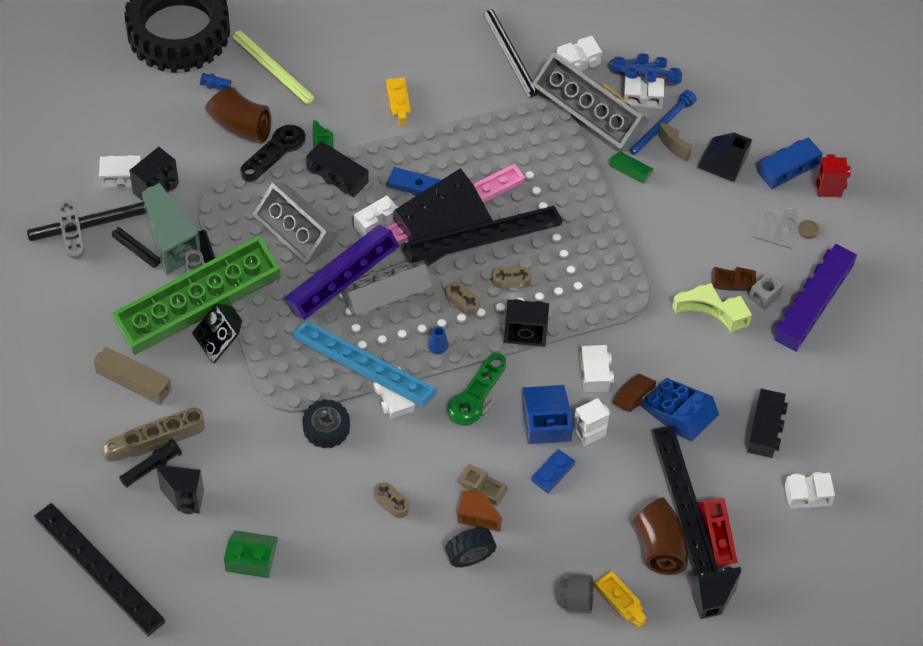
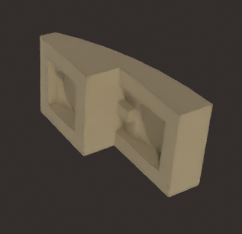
M662 122L658 134L661 142L677 157L687 161L691 154L692 144L678 138L679 130Z
M468 465L458 480V483L467 490L485 494L489 501L498 506L508 491L506 484L488 477L486 471L472 465Z

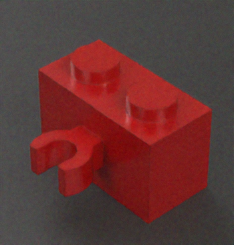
M827 154V157H822L816 180L818 197H842L844 189H847V178H850L851 167L847 166V158L835 157V154Z

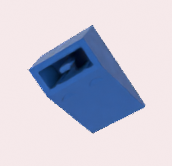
M666 378L640 405L666 427L674 426L676 435L693 441L719 416L713 396L669 378Z
M565 385L522 387L529 444L572 441L573 424Z

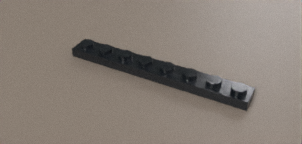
M554 205L405 242L404 249L411 263L560 226L563 220Z
M674 426L653 429V439L676 514L685 535L687 550L696 579L697 576L704 572H718L717 563Z
M52 503L34 515L35 520L147 637L165 624V619Z

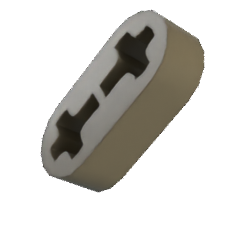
M500 267L494 270L492 282L498 288H524L531 283L532 274L526 267Z
M451 282L447 285L446 298L448 301L468 315H473L479 311L480 300L477 295L459 282ZM452 291H453V292L459 291V294H457V293L451 294V292H452Z
M383 482L376 485L374 489L376 502L396 518L407 516L409 513V501L388 483ZM380 491L383 493L388 491V497L386 495L380 496ZM396 504L398 506L403 504V510L401 508L396 510Z

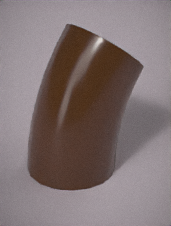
M228 87L219 91L207 102L205 110L220 126L230 133L256 142H265L268 139L272 119L267 105L248 100L235 87Z
M664 497L659 498L641 510L634 518L632 524L643 541L646 556L645 564L647 567L659 574L676 575L687 569L688 552L686 539L674 510Z

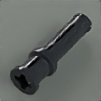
M171 438L168 444L159 450H153V455L119 476L122 484L128 488L131 484L157 468V465L166 466L169 460L177 455L181 456L182 451L177 443Z

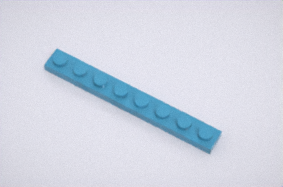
M305 321L293 332L295 340L422 407L437 394L435 387L308 321Z

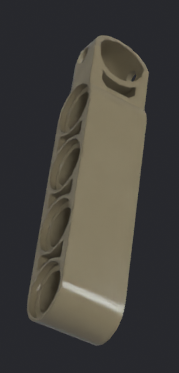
M193 407L131 429L123 435L109 439L102 448L103 457L111 462L128 456L137 457L162 448L169 443L171 438L178 442L200 434L205 427L203 412ZM114 444L115 447L111 449L109 445Z

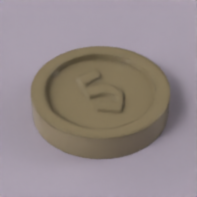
M811 220L802 221L798 228L799 234L806 239L815 238L819 231L818 225Z

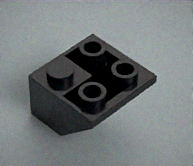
M735 132L713 137L698 168L735 182L749 155L752 139Z
M215 304L192 332L193 336L212 363L217 362L239 335L242 319L233 306Z
M726 567L718 572L712 573L708 571L697 576L692 596L700 619L722 615L736 591L742 571L741 567Z

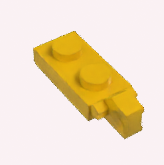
M405 77L386 79L391 115H397L399 125H407L406 114H410V103Z
M613 571L595 583L594 587L622 618L626 621L631 620L638 628L646 624L647 617L641 612L643 607L640 605V600Z

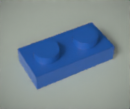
M558 449L532 476L531 482L546 493H549L574 467L575 460Z

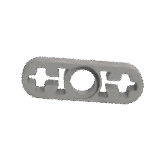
M64 200L58 205V214L65 250L70 258L77 259L84 253L77 209L72 201ZM66 206H69V209H73L70 210L71 219L68 220L64 212ZM75 225L77 231L74 234H68L65 232L66 226ZM75 239L76 246L80 247L76 253H73V250H69L72 248L71 240Z

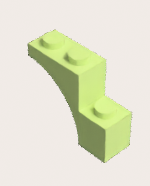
M711 283L699 285L687 292H679L674 296L672 304L675 314L685 311L703 312L720 320L730 332L748 327L752 317L741 296L730 297L722 302Z

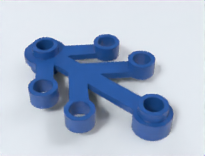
M640 53L635 59L625 60L623 57H614L609 62L613 72H624L628 78H637L639 73L647 82H655L657 75L667 76L666 81L672 84L682 82V73L679 68H670L669 71L658 69L659 67H667L668 59L665 57H657L656 62L648 63L649 55Z

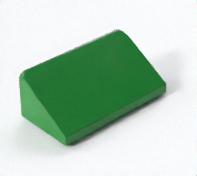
M621 151L610 158V167L643 184L654 170Z

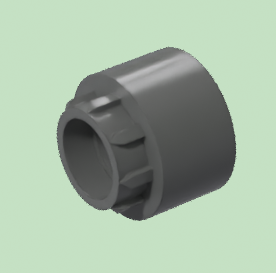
M569 574L568 578H562L558 588L559 606L567 609L568 613L591 614L594 594L593 576Z

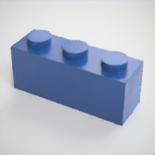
M807 137L796 141L788 148L780 149L772 156L764 157L760 161L758 174L771 189H774L819 166L823 153Z

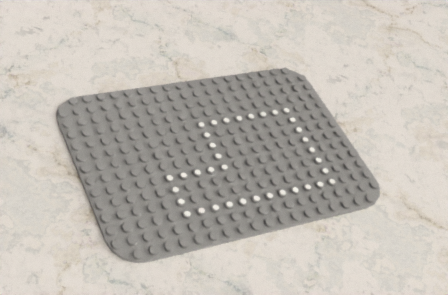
M542 100L527 102L339 150L340 153L369 170V182L355 197L343 193L335 185L327 183L321 176L311 173L307 168L306 159L269 168L257 180L252 182L244 181L241 176L218 182L202 196L198 206L199 224L202 230L207 231L215 258L260 235L280 267L281 278L230 305L233 306L242 319L240 332L237 337L256 391L268 405L274 409L289 413L305 412L309 405L314 404L318 400H335L338 403L375 393L373 386L375 382L293 338V332L305 321L324 329L396 368L400 367L402 371L422 380L483 363L493 353H501L504 356L541 347L504 343L507 299L549 303L546 345L626 323L642 313L648 305L651 294L646 271L578 122L563 107ZM515 164L524 175L525 183L484 203L493 221L554 205L563 220L560 226L449 253L429 266L422 260L420 262L426 265L432 287L426 289L427 292L423 294L409 295L405 301L391 302L384 309L376 308L370 310V314L359 317L351 313L341 293L337 294L305 320L294 315L284 297L362 238L354 229V214L385 196H388L399 207L418 195L387 186V181L393 167L440 180L461 168L470 181L475 184ZM272 182L287 183L340 231L331 247L309 264H305L252 215ZM405 242L400 244L398 248L359 278L408 260L409 257L404 249ZM500 267H526L532 274L531 283L524 288H498L492 282L493 272ZM451 282H459L477 295L480 300L479 311L473 315H468L448 301L446 298L447 285ZM452 291L451 294H454V293L459 294V291H456V292H453V291ZM437 326L445 329L449 342L448 349L442 354H434L428 347L432 331Z

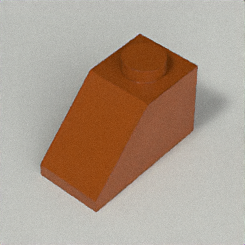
M463 491L458 512V523L479 528L485 527L489 528V530L501 532L502 517L487 496L478 491Z

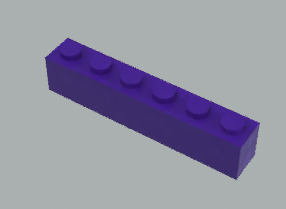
M381 225L376 226L284 297L292 313L304 320L398 248L399 244L392 231Z
M835 244L831 250L828 249L826 251L823 263H818L814 269L813 274L815 275L813 278L809 277L804 284V291H799L796 295L794 306H789L784 314L785 319L777 323L774 329L777 332L775 341L797 352L853 268L857 254L838 244Z

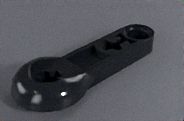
M284 125L276 129L272 139L241 166L242 179L247 182L257 180L287 152L296 151L301 148L306 138L304 130L296 125ZM249 169H252V170L255 171L253 174H246V173H245V171H247V170H249Z

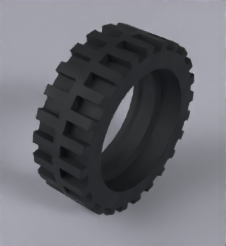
M130 0V2H126L124 17L128 42L132 52L137 53V58L140 61L145 59L146 65L149 67L156 65L160 71H164L165 68L171 69V73H177L178 69H184L185 72H189L192 67L200 69L203 67V63L208 62L210 64L213 62L214 55L220 56L223 52L222 46L226 47L228 44L230 23L227 0ZM185 5L195 7L210 17V22L202 31L184 39L161 38L145 28L146 22L153 14L170 6Z

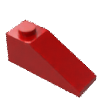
M714 498L697 502L717 567L738 563L725 498Z

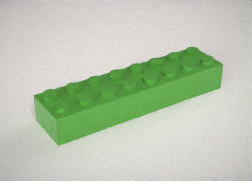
M259 235L112 312L113 319L132 353L136 355L202 320L215 304L230 305L281 278L280 267Z

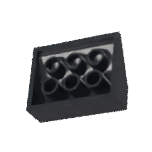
M461 168L396 208L393 220L404 234L407 235L409 241L493 221L473 183ZM445 255L426 259L424 261L429 266L437 260H439L440 258L444 257Z

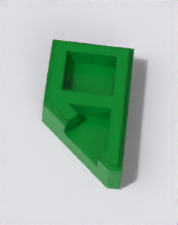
M313 120L314 147L322 141L333 148V133L319 125L318 121Z

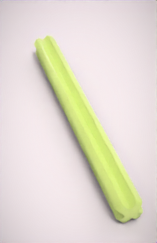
M242 31L234 33L233 39L307 105L313 102L314 96Z

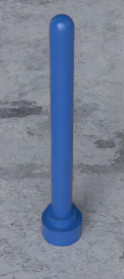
M685 90L680 95L679 102L630 149V153L633 155L637 154L659 132L662 122L668 124L684 107L692 106L697 101L695 94L690 90Z

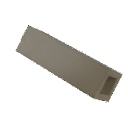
M108 347L99 352L94 359L97 374L159 405L162 404L172 390L170 378Z

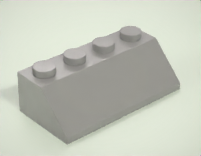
M272 182L252 214L305 264H309L328 250L340 233L335 226L287 183Z
M410 259L358 278L340 293L350 312L362 317L370 314V310L388 307L391 302L405 301L409 295L423 294L427 292L426 289L432 287L425 263L420 261L411 263Z

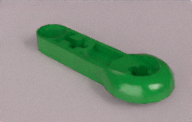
M491 354L467 389L455 395L449 401L447 414L453 422L459 425H471L480 419L483 413V401L505 371L506 358L503 354ZM493 360H500L503 364L500 367H494L491 362ZM490 371V380L483 381V378H486ZM468 408V411L461 412V409Z

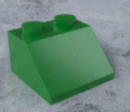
M234 531L228 540L224 557L225 571L269 578L278 537Z

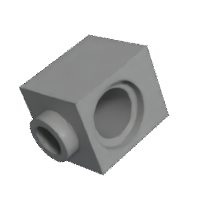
M767 273L751 287L749 299L765 310L781 296L783 284L778 278Z

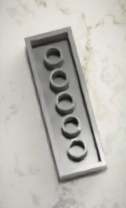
M552 52L531 84L618 148L628 152L650 121V118L566 58Z

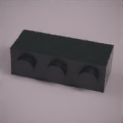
M322 141L306 156L307 168L311 173L321 176L327 183L335 185L343 193L349 194L352 197H355L369 182V170Z
M760 389L747 453L773 458L774 451H779L781 438L777 437L778 432L782 433L785 421L781 420V416L786 415L788 403L784 402L786 394Z

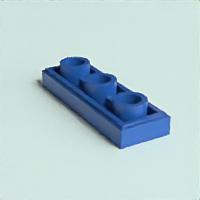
M393 167L387 181V186L420 194L441 180Z

